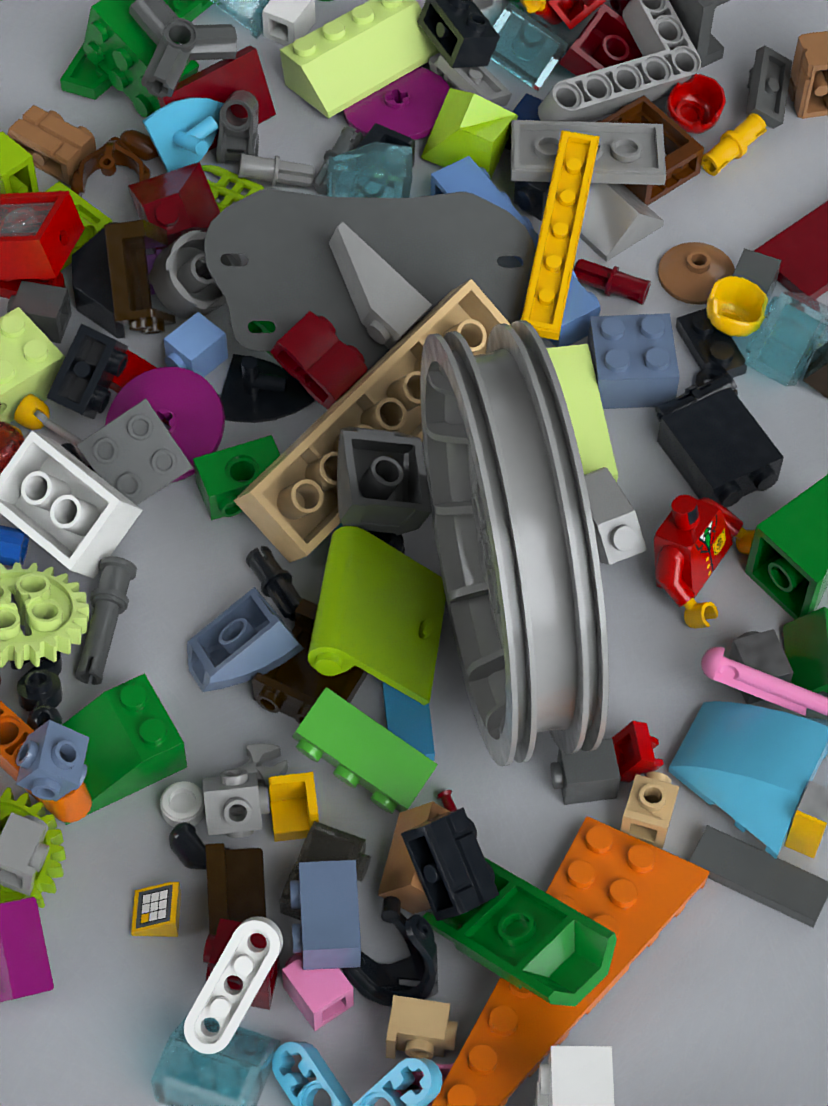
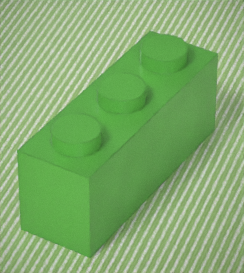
M327 687L292 735V738L299 742L296 745L298 751L315 762L322 758L336 768L333 774L352 788H356L360 784L373 793L370 800L390 814H393L395 809L399 812L408 810L438 766L437 763Z

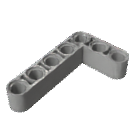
M630 0L624 8L622 16L643 57L559 81L539 105V119L541 121H589L615 113L622 106L632 103L643 95L650 101L667 97L677 83L682 84L697 74L701 68L700 56L670 1Z

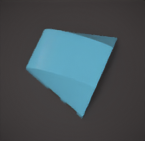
M722 701L704 702L671 762L668 772L709 805L716 804L735 820L734 825L743 833L746 830L752 833L766 845L765 851L777 859L789 834L795 813L810 780L813 781L823 758L825 759L828 754V720L794 715L750 704Z

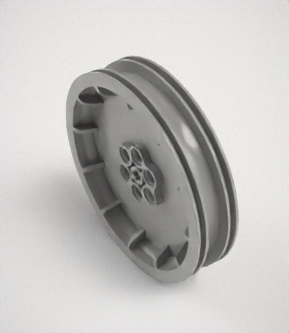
M525 320L515 321L511 325L505 323L495 325L488 338L486 353L473 355L467 341L457 331L448 332L444 337L437 333L430 334L425 339L422 351L420 391L423 445L432 507L431 514L454 641L467 693L481 736L492 759L501 767L510 765L513 759L518 763L529 761L534 751L537 732L549 731L556 745L566 754L577 753L580 749L587 752L596 750L604 737L609 701V658L605 603L596 535L585 476L571 418L555 368L538 332Z

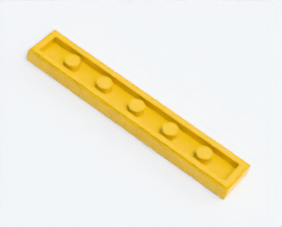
M561 131L521 320L529 322L542 338L559 340L599 146V136Z

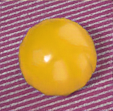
M727 276L718 279L707 299V318L710 319L711 324L716 329L729 336L747 337L757 331L764 321L768 297L757 284L743 277Z

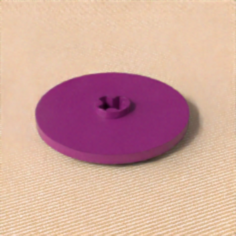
M418 67L343 110L344 118L350 127L357 129L356 133L361 132L364 137L374 124L377 123L414 140H418L431 134L450 87L438 74Z
M160 367L146 371L132 379L119 391L108 410L105 425L146 398L160 420L165 418L171 426L168 430L193 467L171 483L178 482L195 474L193 458L217 451L225 428L224 408L219 395L212 385L201 375L191 370L180 367Z

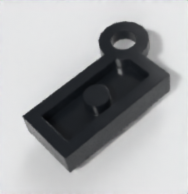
M706 308L677 317L675 328L701 369L696 375V387L705 384V380L713 379L724 372H728L732 378L746 374L747 361L732 337L719 331L711 324L710 319L707 318Z

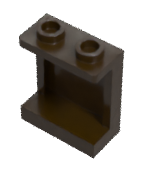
M143 219L104 225L115 322L128 325L130 331L141 330V334L165 332V325L176 324L175 315L152 308L146 249L168 246L167 230Z
M304 598L295 610V626L291 631L304 649L264 675L257 672L252 679L254 700L262 708L272 713L281 712L288 715L299 724H301L326 687L351 703L368 675L366 671L353 666L341 674L326 676L320 674L309 664L308 652L318 605Z

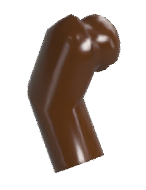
M127 130L121 134L119 139L139 159L148 161L159 156L150 136L136 130Z

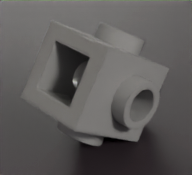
M229 769L221 772L218 777L203 778V796L208 836L226 834L231 838H242L252 835L254 830H263L261 814L270 813L267 786L258 787L257 772L248 773L245 769Z

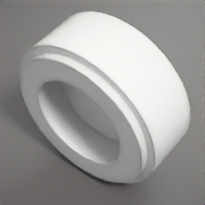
M186 781L176 782L168 786L160 798L161 813L164 820L172 827L183 822L190 823L193 826L197 825L205 815L203 791L194 783Z

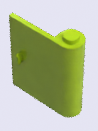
M344 526L336 529L331 537L308 652L309 664L320 674L326 676H335L348 671L353 666H357L425 706L431 699L446 602L442 577L364 529L354 526Z

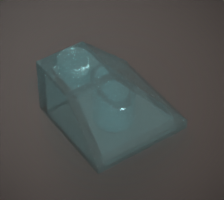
M373 142L329 158L327 164V197L409 198L413 179L412 147Z

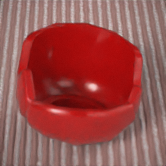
M695 74L688 81L682 84L677 83L673 87L666 102L667 115L687 133H704L713 128L719 121L726 104L724 89L715 79L702 74Z

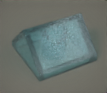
M509 2L493 26L500 35L491 60L538 92L574 42L535 15L528 14L526 9L516 2Z

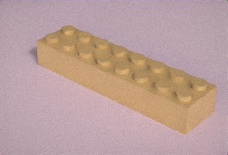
M472 279L453 289L233 501L289 563L308 556L341 523L337 490L340 429L360 427L396 431L419 437L421 442H423L420 377L422 351L427 336L437 333L444 337L448 332L457 331L465 338L473 355L486 353L488 338L495 325L511 324Z

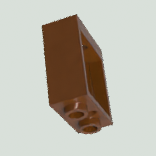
M644 95L632 103L622 106L617 112L607 118L596 121L663 124L665 154H667L665 156V185L623 184L647 206L700 174L704 147Z

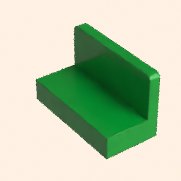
M822 607L786 623L783 626L785 655L793 670L790 683L815 693L824 691L828 694V609Z

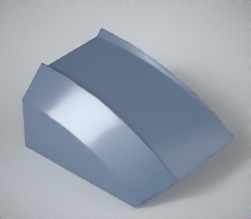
M253 587L187 642L189 672L201 691L208 692L252 680L257 672L266 674L291 659L304 648L266 599Z

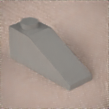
M342 222L336 228L329 241L330 248L361 323L367 328L368 334L374 341L384 344L387 348L391 349L425 316L432 304Z

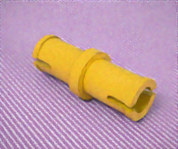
M751 113L734 130H727L720 137V142L706 154H703L701 163L703 169L708 174L715 176L734 158H741L747 152V147L767 131L765 121L759 115Z

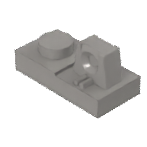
M442 54L439 56L436 66L444 73L443 79L450 88L475 93L501 107L507 106L512 93L484 66L451 68Z

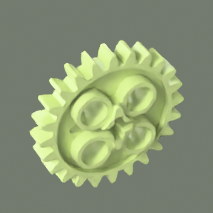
M15 562L13 569L7 570L0 563V668H3L8 661H14L17 669H21L26 660H30L35 667H39L40 658L42 657L55 662L57 661V651L69 655L71 653V644L80 645L81 635L87 634L89 604L86 603V592H79L78 582L68 583L67 573L54 577V567H49L40 572L38 571L37 563L31 564L28 569H22L21 564ZM11 593L15 598L16 604L11 603ZM20 624L25 626V635L21 630Z

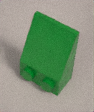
M145 673L103 692L62 724L67 728L90 737L84 764L87 765L84 783L92 799V806L87 815L187 768L184 742Z

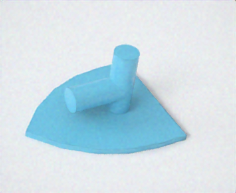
M188 97L163 106L143 120L144 126L167 172L202 160L218 132L219 114L224 103L209 98Z

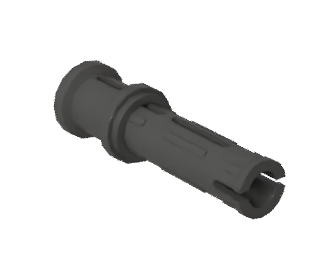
M108 556L101 559L99 564L101 577L98 588L94 589L91 593L90 601L94 610L78 669L75 672L76 679L86 684L89 682L90 675L93 676L92 685L102 683L103 672L118 616L128 607L129 599L126 594L130 581L136 577L137 567L131 561L120 557Z

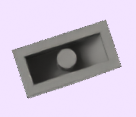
M603 467L585 474L599 562L611 565L647 551L636 512L608 468Z

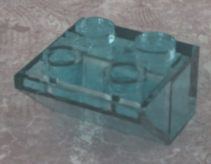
M186 1016L169 1036L152 1077L151 1083L155 1100L168 1106H257L272 1068L274 1052L281 1045V1041L238 1027L233 1038L223 1050L214 1054L200 1053L193 1049L185 1038L184 1023L187 1018ZM211 1017L204 1019V1025L208 1031H219L220 1026L216 1019Z

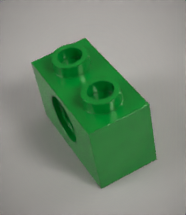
M272 435L193 458L196 484L211 521L221 517H233L242 512L241 508L233 500L280 456Z

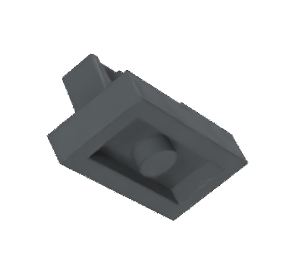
M767 46L756 50L755 63L749 70L750 75L747 84L749 94L746 114L755 113L759 115L767 126L774 129L782 125L784 121L792 61Z

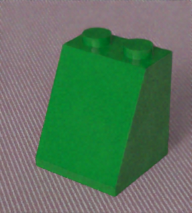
M828 474L756 526L745 573L794 620L816 611L828 586Z

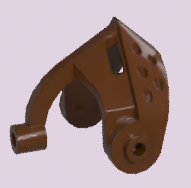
M112 137L101 148L89 154L80 162V168L74 172L73 179H71V190L82 197V193H85L88 177L101 169L103 175L112 176L116 172V165L126 166L139 175V182L151 178V171L118 137Z

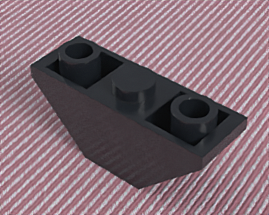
M104 227L72 254V286L76 309L114 337L125 338V324L115 322Z

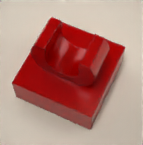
M632 721L612 737L621 782L630 783L634 780L636 774L640 775L656 771L664 765L662 759H656L653 749L659 745V741L657 738L650 736L647 723Z

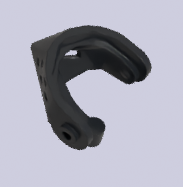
M388 896L383 899L381 918L387 923H393L400 931L407 943L411 956L393 964H379L361 952L360 967L342 968L348 981L364 997L392 1007L393 995L426 1000L438 993L437 944L435 943L433 930L428 921L420 915L414 914L407 919L400 912L401 901L394 896ZM401 979L421 981L417 986L399 984Z

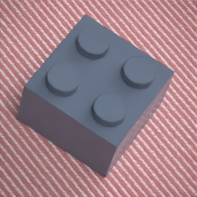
M670 313L590 316L587 344L589 345L603 409L657 407L676 398L680 375Z

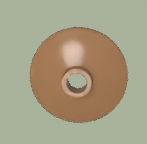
M688 242L672 247L663 255L658 267V278L662 287L672 297L685 303L702 305L707 304V299L715 282L718 279L732 276L735 268L731 259L720 249L706 243Z

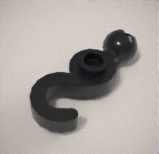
M57 651V661L52 662L46 657L40 658L44 660L40 663V666L32 667L17 683L18 701L23 709L29 711L27 725L34 731L48 720L62 725L61 715L56 709L63 696L61 681L58 677L62 670V658L59 651ZM30 660L24 661L23 666H24L26 663H28ZM10 661L11 668L18 670L14 661Z

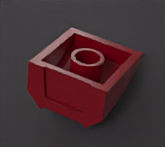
M603 2L559 64L571 73L579 76L643 57L627 28L623 17Z

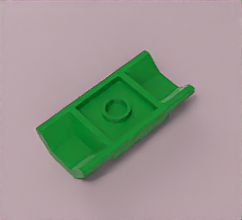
M485 858V861L491 865L495 873L494 882L499 896L480 904V906L464 914L436 921L432 912H426L422 916L428 921L432 930L453 942L457 950L517 988L521 989L524 987L548 1003L555 1005L576 1006L608 975L617 941L613 931Z

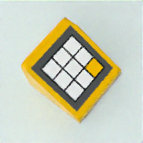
M167 882L135 890L131 928L132 936L178 937L181 906L179 882Z

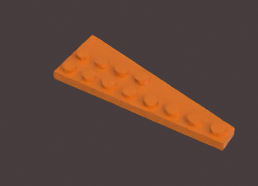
M586 816L546 893L615 933L617 941L608 975L576 1006L550 1004L524 987L519 989L500 977L448 1073L440 1093L431 1106H505L512 1093L527 1077L530 1078L537 1071L539 1064L550 1053L551 1046L560 1045L568 1037L570 1030L585 1014L588 1015L629 970L630 964L647 946L650 947L658 938L659 933L674 916L677 917L684 910L686 903L700 888H704L710 871Z

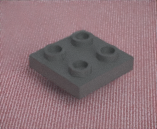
M146 398L77 444V447L95 473L136 505L193 468Z

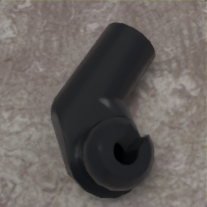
M187 822L177 824L169 835L172 851L185 867L206 870V847L196 834V828Z

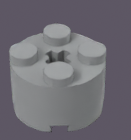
M201 230L190 231L164 248L158 254L149 273V280L160 302L168 310L184 320L191 318L197 312L205 316L227 303L207 268L204 253V242L207 232H200ZM224 254L221 256L220 260L223 265L242 266L239 254Z

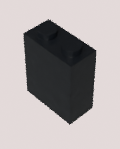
M731 387L661 417L657 442L699 499L703 497L710 498L724 507H730L736 504L743 496L757 490L765 491L778 481L784 457Z

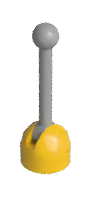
M33 394L26 396L15 411L14 421L27 429L38 430L46 426L75 446L83 441L49 419L50 410L48 405Z

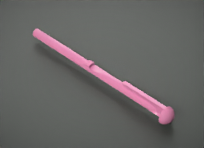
M724 647L710 648L702 657V670L712 680L806 716L807 708L828 716V697L723 656L725 652Z

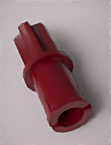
M579 259L573 270L580 283L604 290L606 296L614 294L638 302L641 305L644 304L651 286V281L621 272L617 266L611 269L584 259Z

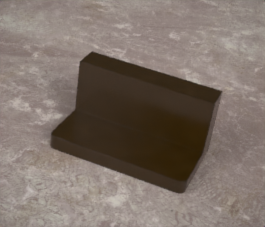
M224 843L205 844L209 934L216 935L220 918L243 922L248 918L257 916L266 918L262 849L226 850Z

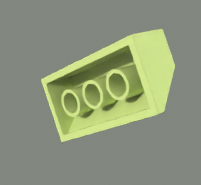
M369 0L280 49L285 85L329 119L426 64L430 57L440 52L417 22L422 9L416 0Z

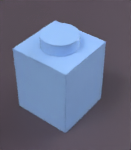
M199 312L163 339L167 367L185 368L201 375L203 378L228 358L226 333Z

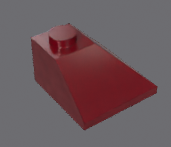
M200 162L128 185L129 193L140 220H146L167 230L168 245L190 231L201 230L200 232H207L211 221L220 214ZM167 246L152 248V250L156 254V250H163Z

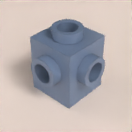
M48 720L27 736L26 741L18 752L16 764L20 768L16 785L30 790L34 796L40 799L58 801L72 790H77L87 774V765L84 764L90 737L52 720Z

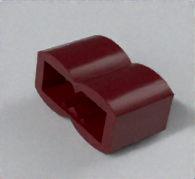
M309 311L276 342L270 352L290 375L300 381L306 391L319 404L329 409L367 372L368 368L364 363L363 355L356 347L346 345L335 335L336 330L327 318L317 316Z

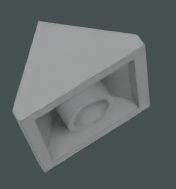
M591 183L580 238L607 262L663 227L664 221L623 184Z

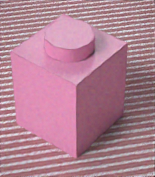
M295 953L288 959L285 967L282 969L283 988L314 1031L354 1006L353 986L340 968L303 970L302 953Z

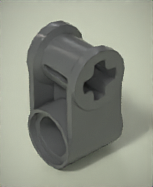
M237 90L231 93L221 107L217 140V163L224 164L226 160L240 161L241 153L258 157L259 106L255 96L248 91ZM231 105H242L247 110L248 117L238 118L233 115Z

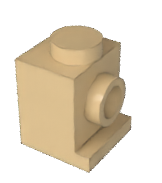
M651 771L646 773L645 776L636 774L623 814L620 831L663 849L680 786L671 784V779L660 772Z
M393 995L386 1036V1058L395 1059L397 1050L405 1051V1054L412 1058L432 1059L433 1056L444 1057L445 1050L454 1051L458 1022L449 1021L450 1003Z

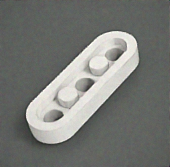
M259 916L246 919L238 926L184 1023L185 1038L196 1051L204 1054H214L223 1050L233 1038L282 949L283 937L281 931L270 919ZM254 933L262 934L267 941L266 947L261 949L254 947L251 943V935ZM231 975L238 976L243 982V989H231L227 983V978ZM209 1017L216 1019L220 1026L219 1031H208L204 1025V1019Z

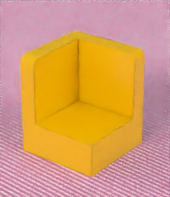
M313 772L269 777L268 785L274 842L319 837L318 806Z

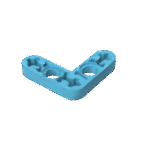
M285 1042L277 1048L272 1059V1070L275 1078L294 1106H314V1097L321 1089L326 1090L329 1094L331 1106H374L380 1098H385L391 1106H427L440 1093L443 1084L442 1073L438 1065L427 1058H406L399 1062L353 1104L318 1050L312 1044L307 1042ZM293 1055H301L302 1057L298 1064L301 1072L292 1073L291 1068L295 1064ZM412 1072H423L424 1076L419 1081L423 1089L408 1090L403 1095L396 1091L406 1090L414 1082L415 1077ZM316 1077V1080L309 1082L307 1079Z

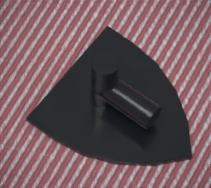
M233 354L220 397L224 408L225 420L245 423L277 420L295 414L315 402V399L306 391L300 381L290 375L284 368L267 360Z

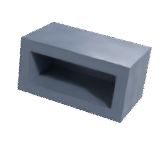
M356 860L299 862V880H290L291 909H300L301 924H292L293 953H302L303 970L360 967L361 937Z

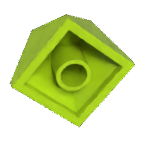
M450 88L420 158L441 167H446L470 156L479 167H483L492 179L511 134V121L517 120L518 115L475 93Z

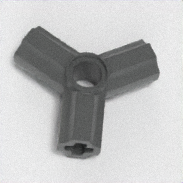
M136 0L130 5L129 14L157 45L141 81V84L146 87L150 94L159 98L172 97L186 65L191 60L235 59L237 54V35L232 24L193 25L190 21L179 18L164 0Z

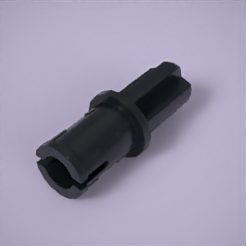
M261 546L264 557L259 552V549L255 548L247 555L246 563L261 582V592L266 597H271L284 618L295 621V610L302 598L292 585V575L280 567L272 551L267 546Z

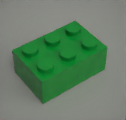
M101 0L91 6L83 44L85 54L93 64H98L103 69L117 90L123 91L133 102L136 111L142 117H148L161 108L158 97L150 94L146 87L141 84L157 45L129 14L130 5L136 0ZM191 60L186 65L179 82L198 72L199 64L195 60Z

